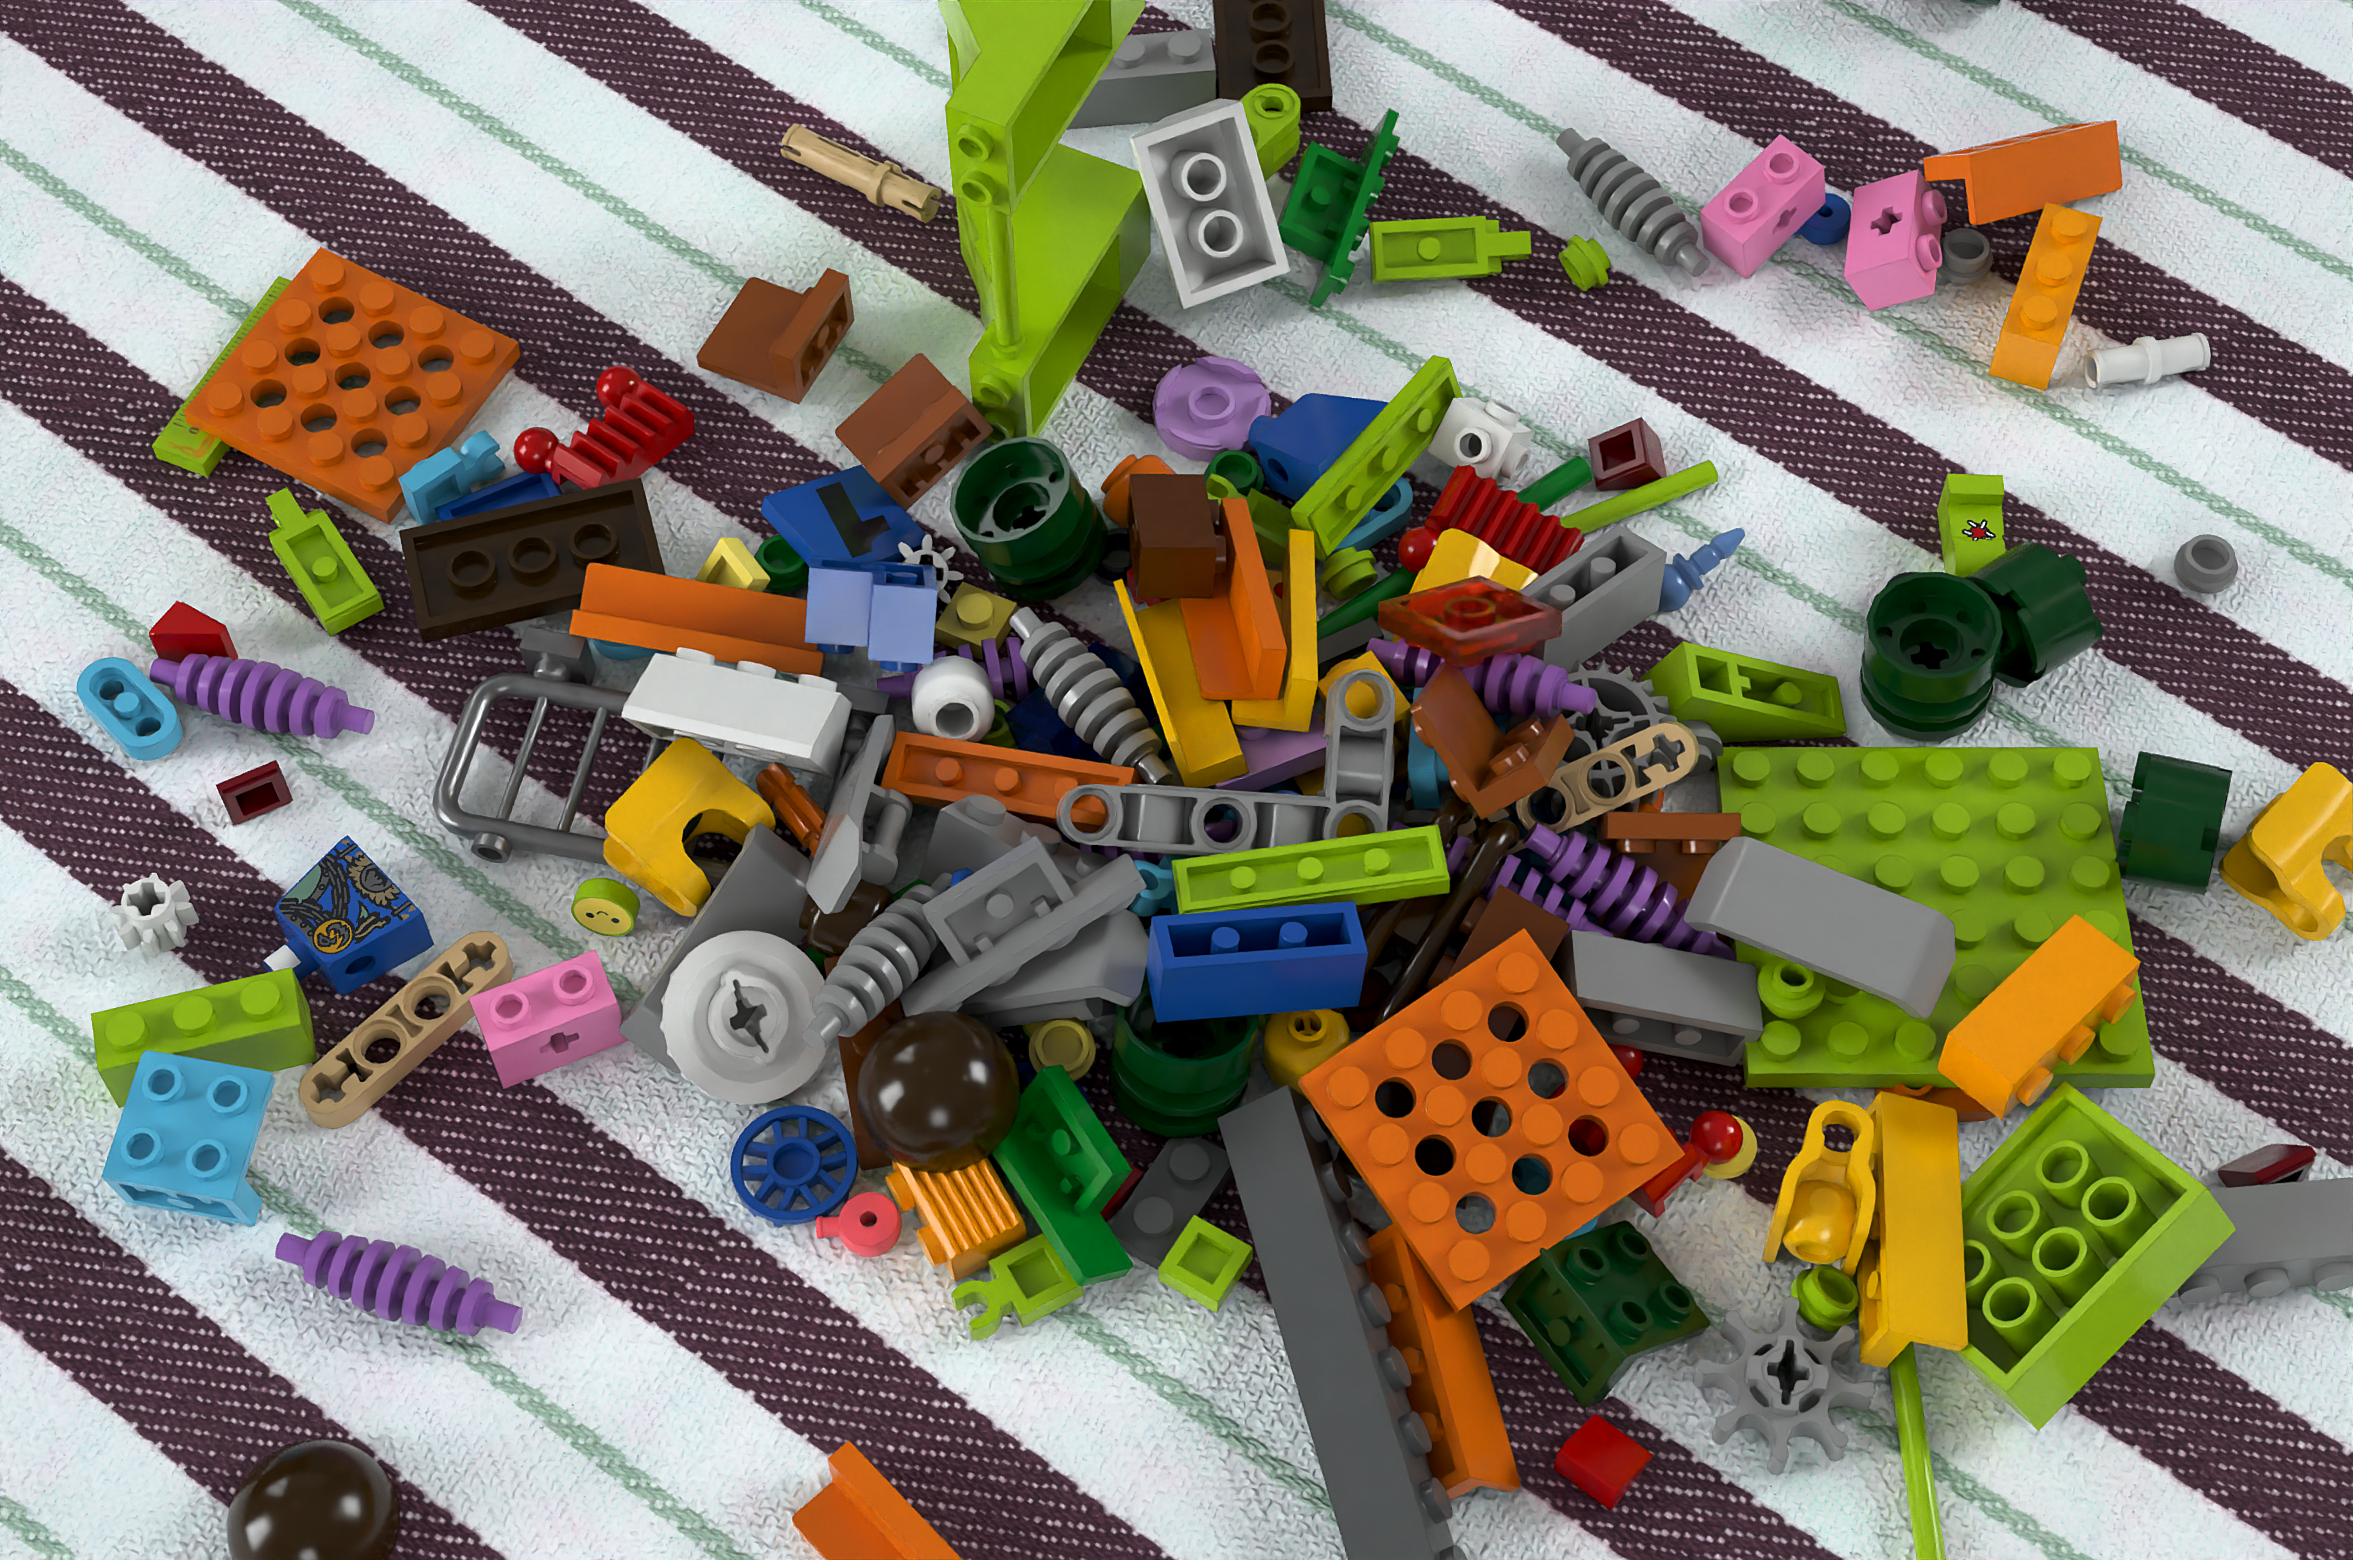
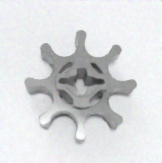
M1792 1296L1786 1297L1783 1300L1778 1315L1780 1329L1771 1334L1753 1332L1746 1326L1737 1310L1727 1311L1720 1334L1736 1347L1740 1358L1730 1364H1719L1705 1358L1700 1359L1693 1377V1384L1696 1388L1722 1389L1735 1402L1736 1408L1733 1411L1716 1419L1711 1435L1713 1442L1718 1445H1724L1734 1432L1741 1429L1751 1428L1760 1431L1771 1444L1772 1453L1767 1470L1772 1475L1783 1473L1789 1457L1787 1442L1798 1436H1806L1816 1440L1821 1444L1829 1460L1839 1461L1843 1457L1849 1438L1832 1424L1828 1411L1837 1406H1848L1865 1412L1870 1407L1876 1391L1874 1384L1871 1382L1852 1383L1843 1380L1832 1367L1834 1359L1849 1353L1855 1338V1331L1850 1326H1842L1833 1338L1825 1342H1815L1805 1338L1797 1329L1795 1321L1800 1303L1797 1298ZM1780 1366L1786 1369L1785 1381H1787L1788 1392L1791 1393L1787 1405L1781 1402L1782 1389H1780V1381L1777 1378Z

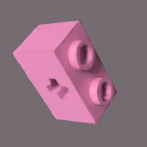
M1780 134L1700 211L1704 248L1743 278L1747 279L1826 203L1824 166Z
M1918 169L1860 186L1854 190L1844 278L1870 312L1934 294L1937 268L1942 265L1940 236L1942 224L1947 220V208L1940 191L1937 189L1933 190Z
M596 949L469 997L503 1089L628 1041L619 1032L622 1015Z

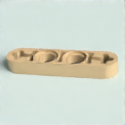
M1667 721L1655 724L1556 769L1546 787L1555 788L1565 798L1566 810L1560 821L1547 824L1536 819L1530 806L1531 797L1535 792L1516 801L1518 817L1528 831L1538 822L1555 834L1563 832L1687 775L1698 762L1700 749L1697 738L1688 727L1681 723ZM1664 733L1669 742L1680 739L1684 744L1685 751L1677 756L1679 768L1671 770L1667 762H1659L1642 770L1651 782L1646 785H1640L1637 765L1630 755L1625 752V748L1635 745L1636 757L1639 758L1659 747L1656 737L1659 734ZM1601 760L1614 761L1625 772V787L1615 797L1601 796L1591 786L1589 779L1591 769ZM1506 806L1486 818L1490 822H1496L1514 814L1509 806ZM1475 809L1472 819L1468 823L1460 825L1457 832L1458 836L1461 835L1471 839L1465 851L1470 857L1479 845L1474 838L1473 832L1481 827V820ZM1520 825L1517 826L1520 834L1518 844L1514 848L1506 850L1502 858L1507 857L1509 853L1513 854L1527 848L1523 845L1524 838L1521 836Z
M487 931L472 932L463 936L314 1064L301 1078L298 1088L300 1101L311 1121L321 1128L327 1129L342 1128L354 1122L475 1016L469 997L511 982L514 972L513 962L503 939ZM475 958H479L484 962L492 959L494 966L488 971L481 967H476L472 970L470 962ZM454 977L458 986L464 983L467 992L460 994L457 986L450 978ZM443 995L450 999L451 1002L448 1010L439 1018L426 1020L415 1015L416 1006L428 996ZM392 1038L401 1044L397 1055L388 1062L377 1064L365 1059L366 1050L378 1039ZM355 1064L359 1073L366 1080L360 1082L355 1072L352 1075L350 1074L348 1066ZM327 1087L335 1092L342 1089L344 1097L335 1103L329 1098L322 1100L320 1093Z

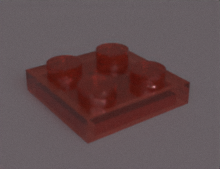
M1478 575L1379 602V627L1404 638L1405 643L1410 646L1425 648L1443 657L1445 662L1451 666L1474 667L1482 664L1486 657L1503 652H1528L1534 649L1535 643L1562 636V611Z

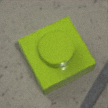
M1193 1215L1159 1266L1158 1280L1218 1313L1252 1261L1253 1247Z

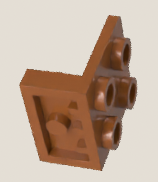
M827 268L814 288H807L803 294L757 277L749 278L697 353L698 366L793 403L800 404L855 321L849 275Z
M918 353L835 430V435L861 462L876 482L906 512L994 429L955 385L953 386L924 354Z
M1452 658L1439 664L1410 707L1413 716V726L1418 737L1428 748L1436 750L1449 770V780L1455 793L1465 803H1471L1481 820L1547 786L1575 736L1572 728L1561 713L1542 724L1537 718H1531L1512 729L1504 737Z
M1605 812L1597 816V842L1611 848V854L1605 866L1607 867L1619 854H1624L1635 860L1630 877L1641 866L1647 865L1658 873L1654 889L1663 881H1668L1678 890V895L1672 909L1683 898H1688L1691 901L1708 861L1732 837H1741V813ZM1611 906L1603 915L1596 918L1598 925L1613 933L1614 938L1632 941L1628 938L1631 924L1620 933H1616L1605 925ZM1716 932L1717 939L1726 945L1728 943V936ZM1656 933L1646 943H1653Z

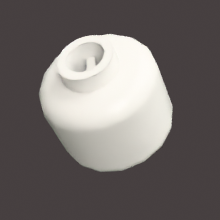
M956 655L939 657L933 660L932 664H926L916 675L911 690L914 724L920 734L977 743L990 730L995 716L992 682L985 670L971 659Z

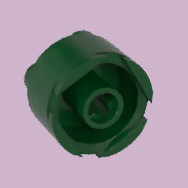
M2022 542L1964 577L1987 592L2000 611L2003 635L1999 658L1995 666V677L2009 686L2024 688L2080 655L2103 637L2102 625L2095 616L2090 600L2083 588L2087 583L2086 572L2081 563L2069 553L2059 557L2041 544Z
M2140 751L2132 782V789L2137 790H2133L2131 801L2126 802L2119 833L2121 841L2115 862L2119 864L2121 878L2132 882L2205 896L2218 845L2219 832L2226 808L2233 770Z

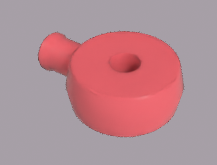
M875 1192L861 1193L852 1197L845 1203L839 1216H818L816 1218V1234L818 1239L840 1237L841 1241L850 1251L862 1257H877L890 1251L897 1243L902 1229V1217L899 1209L888 1197ZM868 1223H875L873 1226L870 1227L865 1226Z

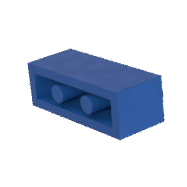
M1354 901L1152 916L1146 974L1156 1021L1170 1022L1359 1006L1368 951Z

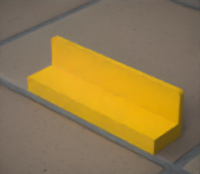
M1289 528L1282 571L1266 570L1288 649L1278 700H1231V722L1236 725L1309 732L1318 685L1314 531ZM1279 582H1283L1282 599L1276 596L1273 591L1274 586Z
M1123 579L1114 581L1113 583L1165 737L1184 786L1207 788L1248 773L1249 769L1224 700H1208L1201 697L1177 598H1172L1135 612Z
M1880 1091L1865 1110L1874 1124V1137L1869 1167L1876 1185V1200L1868 1237L1857 1265L1860 1363L1887 1368L1910 1341L1960 1352L1968 1344L1957 1111L1952 1107Z

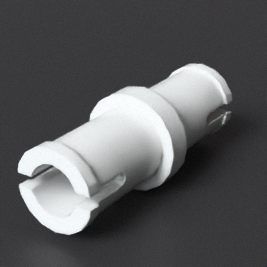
M2199 332L2188 336L2156 340L2152 336L2138 337L2133 341L2132 345L2088 350V354L2084 356L2083 369L2086 381L2092 388L2138 380L2140 384H2151L2158 382L2161 376L2194 370L2204 371L2210 364V347L2206 337Z

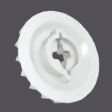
M743 930L732 931L713 937L690 951L670 975L667 990L661 999L663 1014L660 1025L667 1043V1054L673 1058L681 1070L682 1077L691 1081L705 1095L716 1097L728 1104L756 1105L780 1099L801 1087L817 1070L827 1052L829 1044L822 1051L815 1050L805 1042L802 1036L803 1031L816 1017L812 1008V1001L819 989L824 986L825 981L815 964L805 953L785 939L773 934ZM738 1000H742L746 1008L757 1006L761 1011L762 1018L754 1023L756 1034L750 1037L745 1028L734 1030L730 1024L729 1018L734 1017L738 1013L735 1004Z

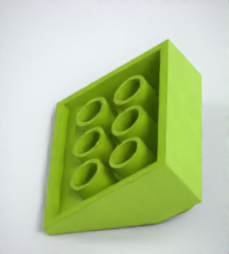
M2064 1081L1961 1185L1968 1344L1960 1352L1949 1351L1989 1389L2039 1431L2225 1242L2236 1228L2206 1186Z

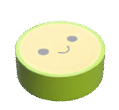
M593 878L579 885L571 906V913L574 919L589 931L604 936H622L628 934L634 928L641 905L637 895L626 885L608 878Z

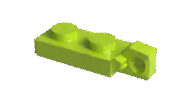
M1486 216L1369 223L1368 228L1371 284L1483 278L1492 274H1501V261L1526 260L1531 255L1530 231L1499 232V220H1486Z
M287 487L265 498L272 511V519L278 527L268 533L273 550L329 637L385 609L378 590L324 510L319 512L318 509L304 514Z

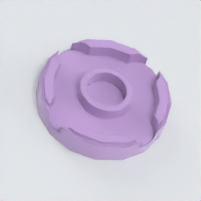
M1207 356L1196 358V364L1188 365L1184 368L1180 364L1166 373L1156 386L1152 403V414L1157 435L1170 450L1190 460L1211 463L1222 452L1239 450L1247 453L1253 449L1249 443V429L1258 416H1271V399L1269 392L1261 384L1260 376L1252 368L1234 359Z

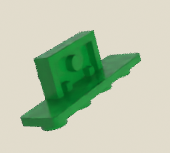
M1388 108L1370 134L1359 164L1311 141L1302 154L1277 222L1282 242L1323 262L1309 300V304L1317 308L1322 306L1332 291L1340 295L1353 273L1355 263L1348 260L1351 250L1355 252L1359 248L1367 233L1370 220L1363 217L1366 208L1370 210L1378 199L1385 183V178L1378 175L1380 166L1385 168L1388 165L1400 140L1399 136L1393 134L1399 113Z
M1062 1064L1041 1068L1022 1095L1020 1093L1019 1109L1014 1125L1008 1136L996 1147L992 1154L1078 1285L1088 1286L1124 1277L1133 1267V1263L1100 1212L1132 1172V1169Z

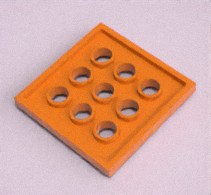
M320 247L186 407L184 415L187 424L222 439L223 443L370 516L390 524L406 504L398 478L410 471L421 460L430 458L447 446L450 447L521 356L519 342ZM335 311H346L353 315L349 321L339 322L334 325L323 321L328 314ZM384 335H396L403 339L397 346H390L384 349L372 345L376 339ZM301 352H313L319 355V358L314 363L296 366L289 362L293 356ZM434 359H445L452 363V366L446 371L429 373L422 369L427 362ZM351 376H362L369 379L368 384L363 388H355L348 391L339 387L344 379ZM268 393H278L286 397L279 405L266 408L255 405L261 396ZM402 400H411L420 405L413 413L396 415L389 411L393 404ZM325 417L336 422L331 429L316 433L305 429L306 425L316 418ZM378 442L386 446V449L380 455L364 458L355 454L356 450L365 443Z
M1525 928L1299 1078L1297 1082L1455 1313H1458L1541 1255V1248L1548 1250L1685 1155ZM1502 1006L1517 1010L1525 1022L1523 1037L1514 1042H1505L1497 1039L1491 1033L1488 1026L1489 1013L1493 1009ZM1444 1044H1453L1462 1048L1469 1058L1468 1074L1457 1080H1448L1441 1077L1432 1065L1434 1049ZM1538 1063H1550L1556 1066L1562 1072L1565 1079V1088L1562 1095L1554 1099H1545L1536 1095L1528 1083L1530 1068ZM1387 1082H1398L1405 1085L1413 1096L1414 1104L1411 1113L1402 1118H1391L1384 1115L1376 1105L1375 1093L1377 1088ZM1490 1100L1499 1103L1505 1108L1509 1116V1127L1505 1134L1499 1137H1487L1477 1131L1472 1122V1110L1477 1103ZM1587 1119L1600 1126L1605 1136V1145L1600 1154L1584 1156L1572 1148L1568 1139V1131L1573 1122ZM1438 1139L1448 1145L1453 1154V1165L1448 1173L1432 1176L1419 1168L1415 1159V1150L1421 1141ZM1530 1157L1539 1160L1545 1165L1549 1173V1184L1545 1192L1538 1195H1529L1516 1187L1512 1179V1168L1517 1160ZM1467 1196H1477L1484 1199L1490 1205L1493 1212V1222L1488 1231L1481 1234H1472L1460 1227L1455 1217V1208L1460 1199Z

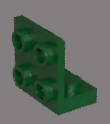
M1627 1220L1561 1241L1548 1250L1541 1248V1255L1527 1265L1500 1299L1583 1408L1602 1402L1638 1358L1701 1335L1710 1325V1320L1695 1303L1690 1291L1677 1281L1652 1250L1647 1238L1638 1232Z

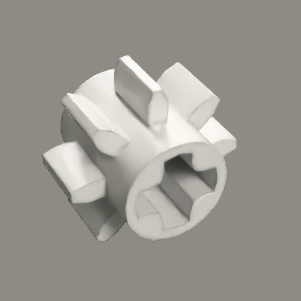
M927 534L922 540V550L913 552L905 543H899V551L906 558L903 563L919 564L921 555L931 557V565L941 569V578L937 580V597L946 604L950 603V596L943 589L948 580L957 581L963 579L962 573L949 571L946 563L956 551L954 547L947 548L938 554L931 550L932 538L931 535Z
M151 873L149 878L140 879L131 885L127 883L123 885L125 892L121 899V905L111 907L109 912L116 926L120 928L118 935L124 947L129 951L141 944L149 951L152 958H157L159 953L172 950L177 946L183 948L186 945L184 937L187 925L199 923V918L193 905L189 903L190 896L184 883L179 880L168 887L166 883L159 879L157 873Z

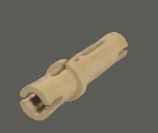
M800 124L792 125L782 139L781 144L793 148L792 150L787 147L781 148V154L784 158L807 166L818 173L866 194L868 201L879 207H884V204L893 206L924 223L933 219L940 207V202L930 199L931 197L937 200L942 197L940 189L902 173L900 166L888 160L884 161V164L874 161L850 148L822 137Z

